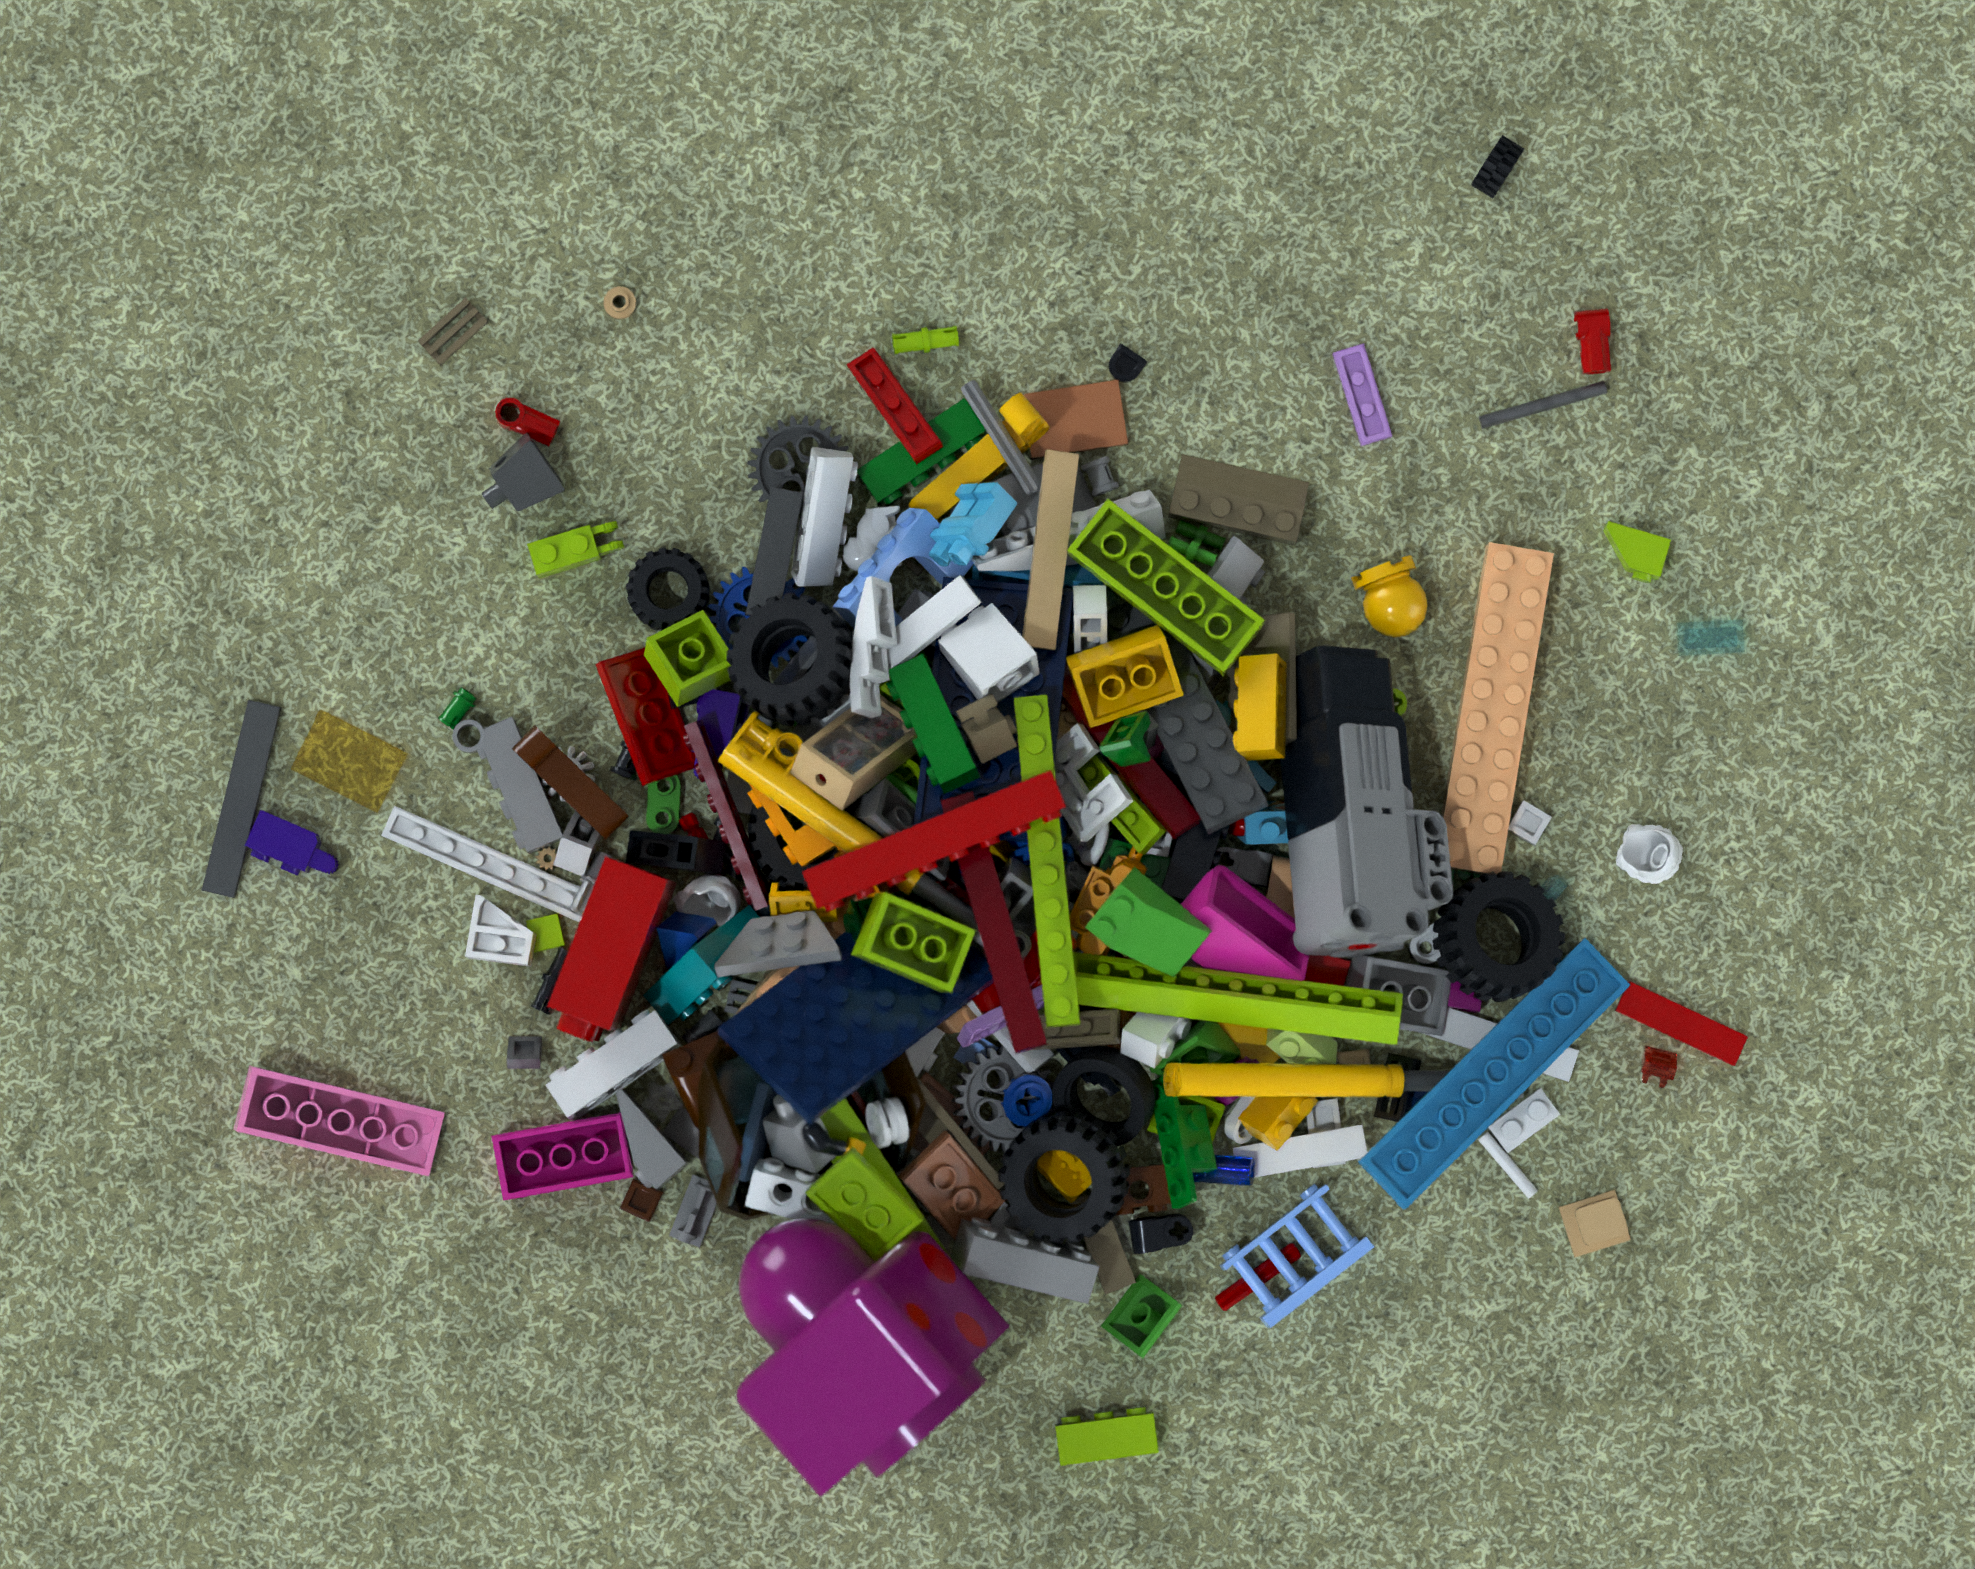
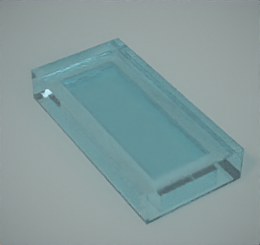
M1743 620L1676 624L1678 656L1745 652Z

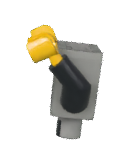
M780 1095L773 1099L775 1109L763 1120L764 1135L767 1137L772 1158L780 1160L783 1164L817 1173L835 1156H844L852 1147L863 1155L866 1143L848 1137L845 1143L843 1140L831 1138L821 1118H818L809 1125Z

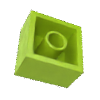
M704 610L646 638L644 656L677 707L730 681L727 669L732 665L726 661L729 649Z

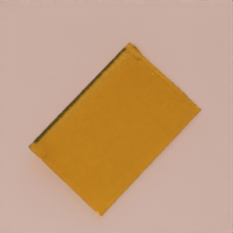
M320 709L291 770L378 813L408 753Z

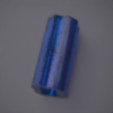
M1215 1155L1217 1169L1211 1172H1192L1194 1182L1250 1186L1253 1185L1255 1177L1254 1157Z

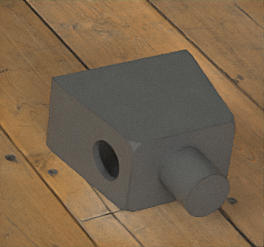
M527 432L489 468L490 473L496 483L483 491L482 495L492 509L508 499L516 511H521L565 490V487Z

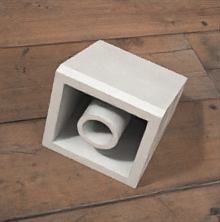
M993 603L987 607L980 606L968 615V620L959 626L953 625L938 640L940 651L977 700L992 693L998 703L1040 674L1036 652Z

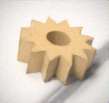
M549 846L546 850L543 847L542 851H538L539 855L535 856L538 859L535 864H539L540 869L545 868V871L548 868L553 871V866L557 867L553 865L557 854L555 853L556 848L551 850ZM546 855L551 856L552 860L550 862L544 861Z

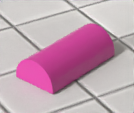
M621 1112L491 1136L503 1201L634 1177L632 1155Z

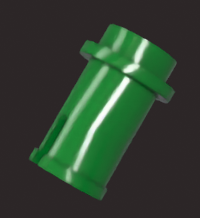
M463 687L458 692L454 690L453 694L455 696L441 716L438 717L442 723L448 727L450 726L453 730L463 719L470 707L474 708L476 706L474 702L477 697Z

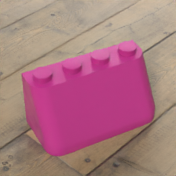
M1218 865L1206 873L1181 903L1182 907L1212 930L1191 956L1197 964H1200L1205 969L1300 981L1305 979L1309 955L1302 954L1294 945L1295 919L1225 866Z

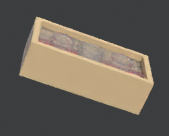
M881 694L882 715L869 718L851 712V708H849L801 744L790 773L841 810L845 809L897 769L916 752L912 740L918 737L914 728L912 727L907 730L899 713L902 709Z

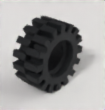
M1502 135L1471 185L1493 199L1523 153L1524 148Z

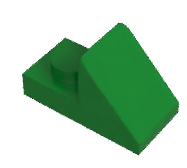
M1144 711L1116 719L1099 746L1101 753L1121 767L1150 761L1151 757L1143 739L1145 732L1151 724L1148 712Z

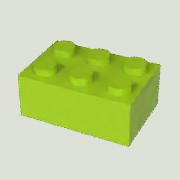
M875 893L851 955L936 991L952 993L976 930L889 893Z

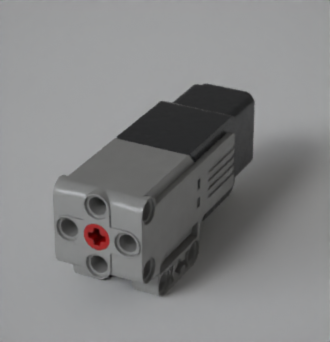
M1325 645L1316 646L1296 656L1297 739L1285 745V758H1280L1296 930L1293 934L1294 945L1302 954L1330 957L1370 956L1380 951L1400 950L1404 948L1405 941L1426 932L1429 924L1428 911L1447 904L1453 896L1446 822L1438 812L1414 809L1406 725L1403 718L1395 712L1390 659L1379 658L1377 650Z

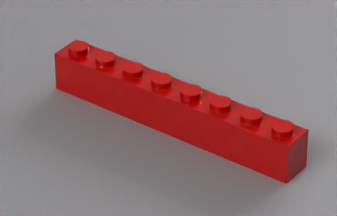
M1049 770L802 871L816 908L825 907L826 912L844 906L843 899L855 894L857 900L876 893L874 886L885 881L888 887L907 880L905 875L907 872L918 869L919 874L937 868L936 861L949 856L952 862L969 855L967 848L978 843L982 849L1000 842L998 837L1000 834L1011 831L1012 836L1030 830L1031 826L1029 823L1042 818L1045 824L1062 817L1060 810L1066 808L1052 771Z

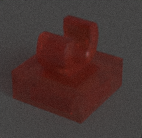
M1645 1046L1641 1064L1642 1082L1647 1084L1650 1075L1660 1077L1659 1087L1664 1088L1667 1084V1079L1674 1080L1677 1070V1054Z

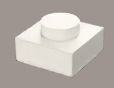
M1523 800L1509 823L1508 831L1535 846L1552 817Z

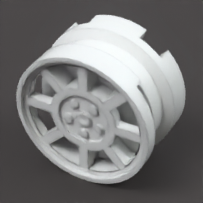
M897 1097L887 1098L883 1103L875 1101L867 1104V1127L870 1137L877 1148L888 1147L891 1142L900 1144L908 1140L907 1116L902 1103Z

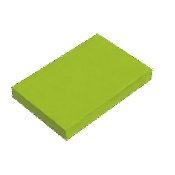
M854 1147L809 1186L805 1192L840 1228L848 1232L875 1262L901 1241L924 1218Z

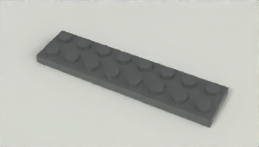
M1129 602L1122 603L1107 611V637L1109 641L1157 625ZM1160 627L1165 636L1184 696L1145 710L1158 724L1157 735L1209 835L1268 807V803L1245 758L1235 750L1233 735L1188 648Z

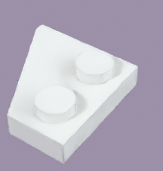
M475 895L465 957L531 967L536 934L481 895Z

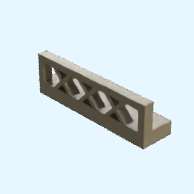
M917 1078L926 1099L918 1131L929 1144L944 1130L948 1132L999 1190L1005 1183L998 1181V1173L925 1085Z

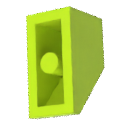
M1608 521L1603 531L1625 571L1633 573L1631 578L1644 583H1650L1651 579H1659L1671 539Z

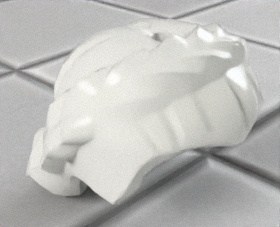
M1631 824L1624 833L1623 844L1620 845L1617 851L1616 865L1620 869L1625 870L1632 878H1636L1644 883L1658 884L1663 880L1671 878L1678 871L1679 864L1682 861L1683 847L1670 829L1653 824L1645 826Z
M711 873L694 879L683 891H679L677 895L673 896L672 899L676 904L678 912L712 917L717 922L714 927L717 925L720 927L734 917L741 905L740 892L728 878Z

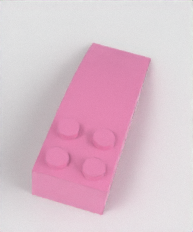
M249 1065L233 1130L429 1176L445 1112Z

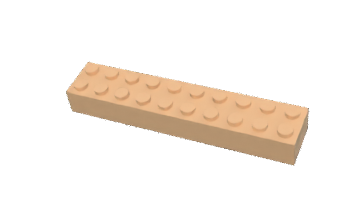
M1492 542L1486 545L1441 814L1447 826L1451 869L1481 875L1489 872L1498 874L1502 871L1554 553Z

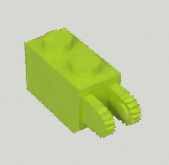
M617 521L591 527L589 524L528 543L527 546L538 578L541 579L599 561L601 556L623 549L624 544L622 540L611 541L602 546H597L595 540L596 536L612 533L618 529Z

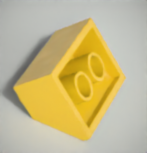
M1158 625L1066 657L1075 689L1090 728L1184 696L1165 636Z

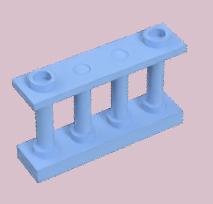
M1316 1184L1310 1186L1299 1195L1303 1201L1245 1246L1240 1248L1236 1244L1222 1255L1225 1260L1219 1265L1222 1270H1227L1233 1265L1263 1303L1264 1307L1262 1309L1265 1311V1314L1260 1319L1267 1328H1272L1374 1248L1367 1237H1363L1360 1240L1356 1236L1352 1237L1321 1197L1330 1190L1326 1184L1319 1188ZM1310 1204L1342 1245L1340 1249L1343 1253L1334 1260L1330 1256L1326 1257L1295 1217ZM1283 1225L1288 1228L1316 1265L1314 1269L1317 1273L1308 1280L1304 1276L1300 1277L1269 1237ZM1258 1245L1290 1285L1288 1289L1291 1293L1283 1300H1280L1278 1296L1275 1298L1244 1258L1246 1254Z

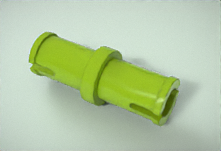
M957 326L928 330L927 327H922L920 331L892 334L894 355L923 350V353H930L931 349L959 346Z

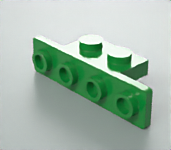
M1162 1076L1152 1081L1155 1091L1154 1114L1156 1129L1161 1146L1171 1206L1173 1209H1180L1197 1201L1192 1172H1211L1217 1169L1205 1105H1180L1178 1096H1166Z

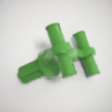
M1180 520L1175 533L1194 540L1189 544L1171 536L1168 545L1179 554L1185 555V558L1192 564L1197 560L1213 567L1218 554L1204 550L1200 546L1204 543L1221 551L1226 538L1208 532V527L1200 525L1198 528Z

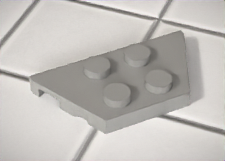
M812 910L750 919L715 963L714 968L718 977L838 961L842 960V955L838 945L816 912Z

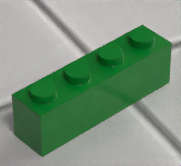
M965 398L928 422L942 442L943 447L917 465L899 441L857 469V475L878 506L884 502L887 506L894 504L904 496L901 492L911 484L914 488L924 484L931 478L928 474L938 466L941 470L946 469L958 460L955 456L965 448L968 451L987 434L986 429Z
M921 654L889 669V676L892 681L886 683L893 700L900 699L905 708L899 713L907 730L913 727L918 738L912 741L920 758L927 756L931 766L926 768V772L933 787L940 784L944 794L980 778L979 772L924 655Z

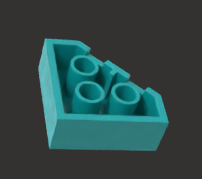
M750 905L693 946L643 995L668 1025L677 1018L685 1021L698 1009L695 1006L696 1003L700 1006L714 994L713 988L720 991L733 980L731 976L718 977L714 967L715 963L750 919L760 918Z

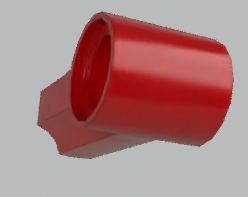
M1608 309L1575 311L1574 322L1578 324V333H1575L1580 343L1582 374L1592 375L1611 372L1608 341L1611 334V325Z
M511 397L502 399L497 404L495 410L496 420L500 427L520 435L528 432L534 441L550 447L561 421L528 407L516 398ZM512 406L518 409L520 414L517 420L507 422L502 419L501 412L504 408Z

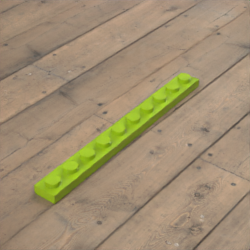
M1047 694L1014 698L1022 781L1049 770L1052 771L1056 781ZM1060 817L1045 824L1042 818L1029 823L1031 829L1027 831L1046 1027L1080 1025Z

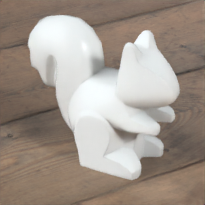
M899 505L866 509L865 514L857 525L856 537L848 538L847 544L843 547L842 556L845 564L850 569L858 571L860 565L867 559H870L878 549V542L896 526L895 514L900 511Z

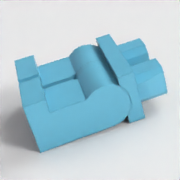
M997 482L961 484L955 492V495L960 499L959 503L951 515L941 521L939 528H934L930 534V537L936 544L930 551L929 556L938 565L948 566L953 561L959 566H967L973 556H984L989 549L986 544L994 539L1018 504Z

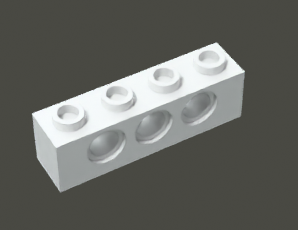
M759 1158L753 1170L745 1206L790 1219L814 1218L838 1226L805 1194L807 1188L822 1175L786 1166L783 1162L774 1158H766L765 1160ZM784 1183L789 1185L792 1192L786 1193L781 1191L777 1184Z

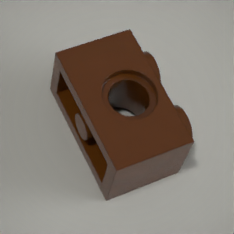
M1164 1164L1130 1167V1175L1126 1179L1130 1183L1129 1190L1123 1198V1205L1115 1215L1135 1214L1134 1207L1147 1206L1148 1212L1168 1211L1167 1204H1171L1168 1193ZM1137 1180L1144 1181L1149 1188L1148 1195L1141 1200L1133 1198L1130 1194V1186Z

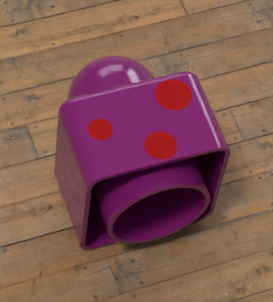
M814 1218L788 1220L763 1233L747 1252L741 1267L739 1295L743 1311L753 1328L774 1352L742 1380L736 1392V1399L739 1406L815 1493L821 1497L861 1462L875 1478L879 1477L959 1408L987 1380L973 1363L1010 1325L927 1232L916 1231L906 1235L880 1259L874 1262L848 1232L830 1222Z

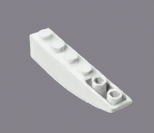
M1150 489L1135 492L1131 496L1112 501L1160 539L1166 538L1162 507ZM1104 503L1094 508L1072 513L1068 548ZM1036 526L1022 531H1014L1007 536L987 543L986 545L989 549L984 556H973L971 558L978 571L1030 570ZM1067 553L1066 566L1078 564Z

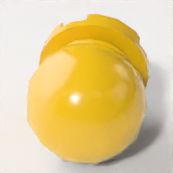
M1411 555L1402 557L1401 562L1393 565L1389 561L1361 572V576L1351 577L1355 590L1363 589L1366 592L1363 601L1365 617L1372 628L1382 635L1393 638L1407 636L1417 630L1425 619L1427 612L1426 593L1419 582L1410 577V571L1416 569Z

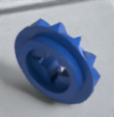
M1023 1073L1021 1077L1011 1079V1084L1007 1089L1003 1090L1004 1099L1001 1105L1004 1108L1005 1116L1019 1126H1027L1031 1122H1035L1040 1116L1048 1114L1051 1108L1052 1092L1050 1086L1037 1075ZM1024 1092L1035 1096L1027 1102L1026 1109L1025 1105L1016 1102L1024 1098Z

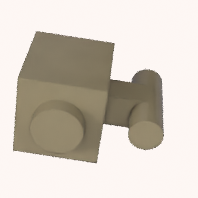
M992 693L956 711L972 751L981 764L1017 747L1013 734L1017 733L1016 727L1009 715L1003 716L998 708L995 707L998 704Z

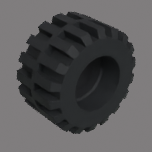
M659 548L657 552L650 551L646 553V557L642 560L639 558L635 563V568L630 570L628 575L629 582L626 584L628 602L639 620L653 630H663L701 610L705 612V607L709 604L710 585L700 563L687 552L683 553L680 549L676 548L672 550ZM671 571L678 573L687 583L688 593L685 600L679 606L672 609L659 608L652 602L649 595V587L652 580L663 572Z

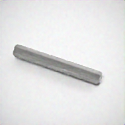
M972 380L961 387L963 395L1026 494L1032 495L1039 491L1041 487L1040 481L977 382Z

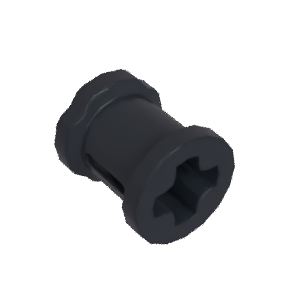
M622 740L620 744L622 750L615 766H611L609 771L637 782V771L632 758L628 764L631 756L625 741Z

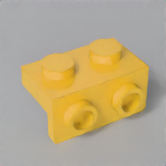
M1061 1150L1047 1151L1038 1160L1037 1170L1070 1203L1076 1200L1092 1184L1090 1173L1085 1164L1069 1152Z

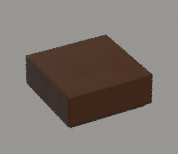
M633 1179L620 1209L650 1222L663 1192L653 1187L646 1188L642 1182Z

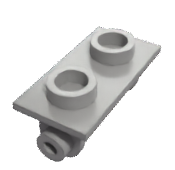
M694 1174L692 1175L669 1236L699 1248L717 1204L708 1180Z

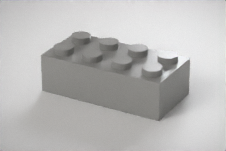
M973 1217L972 1221L961 1219L951 1258L963 1274L1086 1304L1089 1303L1099 1265L1091 1257L1092 1254L1084 1249L1085 1246L1079 1242L1070 1243L1068 1240L1065 1241V1244L1051 1243V1236L1046 1235L1040 1240L1034 1236L1022 1234L1023 1230L1014 1226L1004 1225L1003 1229L991 1226L992 1223L982 1218Z

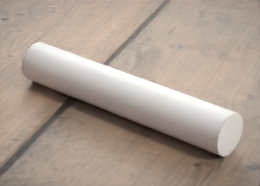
M1488 1131L1478 1139L1528 1199L1538 1191Z

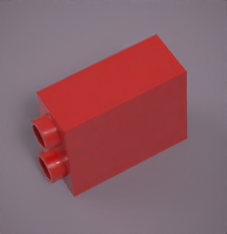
M605 856L547 1005L549 1008L562 1012L556 1029L592 1043L600 1041L604 1029L609 1031L621 1029L657 937V927L664 919L677 882L618 859Z

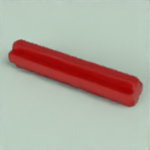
M1289 1243L1280 1250L1290 1264H1293L1301 1257L1300 1251L1293 1243ZM1269 1258L1253 1269L1264 1284L1280 1273ZM1242 1277L1215 1297V1301L1223 1311H1227L1251 1294L1253 1290Z

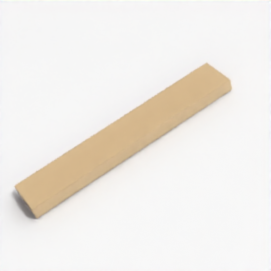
M1045 450L1022 637L1032 648L1056 649L1079 454Z

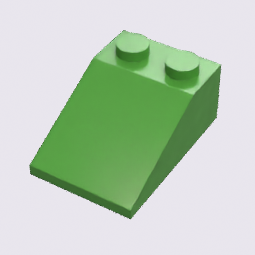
M1135 867L1122 880L1085 926L1086 929L1109 948L1172 977L1176 976L1212 932V930Z

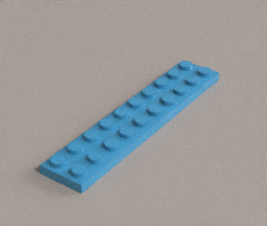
M1586 938L1582 939L1555 966L1556 970L1551 977L1545 979L1544 983L1537 988L1529 991L1358 1161L1403 1210L1407 1209L1630 986Z

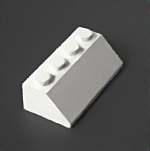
M819 447L811 448L791 572L797 586L833 585L834 577L840 576L842 558L837 557L839 545H845L847 526H843L844 513H850L852 505V494L848 493L849 482L856 479L858 463L853 461L854 457L851 452Z
M645 1010L631 1020L634 1025L624 1032L620 1028L604 1038L605 1045L596 1051L593 1047L587 1049L577 1057L579 1061L577 1064L569 1069L563 1066L549 1076L551 1081L546 1084V1087L567 1118L572 1121L578 1120L616 1094L620 1088H625L663 1062L662 1054L682 1046L657 1011L649 1013L648 1010Z

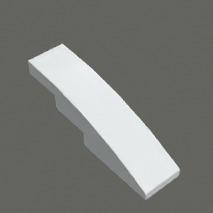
M873 576L867 577L857 610L850 669L851 712L869 718L882 715L879 683L889 680L887 649L897 646L892 585Z
M1362 1125L1290 1137L1278 1151L1265 1143L1232 1148L1238 1180L1360 1159L1367 1153Z

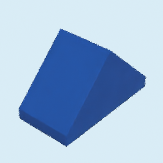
M676 911L657 927L666 968L669 970L693 946L703 940L717 922L712 917Z

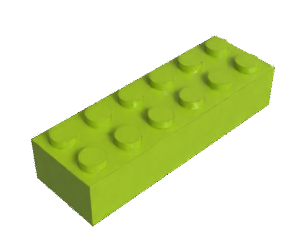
M1110 499L1105 501L1067 549L1069 557L1222 676L1228 672L1265 624V620Z

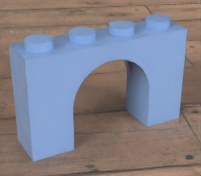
M909 508L902 512L897 518L896 526L878 542V549L870 559H867L860 565L857 576L840 591L839 599L832 607L854 629L857 610L867 577L873 576L889 582L897 565L903 560L913 557L940 584H943V577L957 578L959 575L964 577L974 564L970 560L967 566H959L951 561L948 566H940L929 556L930 551L936 544L930 537V534L934 528H939L940 523L926 509ZM894 610L896 627L903 619Z

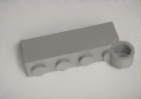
M509 717L486 728L475 720L468 719L459 722L453 730V742L458 749L465 753L472 754L478 752L481 760L487 758L492 769L487 771L491 785L494 790L500 788L504 800L499 802L506 819L513 818L517 830L513 831L512 834L520 850L525 848L527 853L531 854L543 847L545 848L559 842L563 831L546 791L541 784L539 775L512 750L513 746L522 738L515 719ZM467 726L477 727L480 732V740L473 747L463 746L459 739L460 732Z

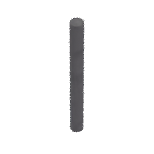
M1601 381L1479 416L1481 428L1484 429L1607 394L1605 382Z

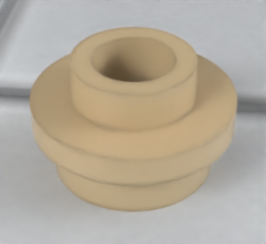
M618 286L606 293L603 304L609 316L615 319H625L634 312L636 299L631 290ZM617 297H623L626 300L625 305L621 308H617L613 304Z

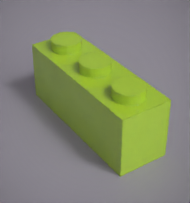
M1146 1407L1126 1409L1127 1415L1114 1417L1113 1411L1093 1413L1094 1420L1081 1421L1080 1415L1062 1417L1061 1424L1055 1425L1060 1466L1159 1453L1154 1413H1146Z

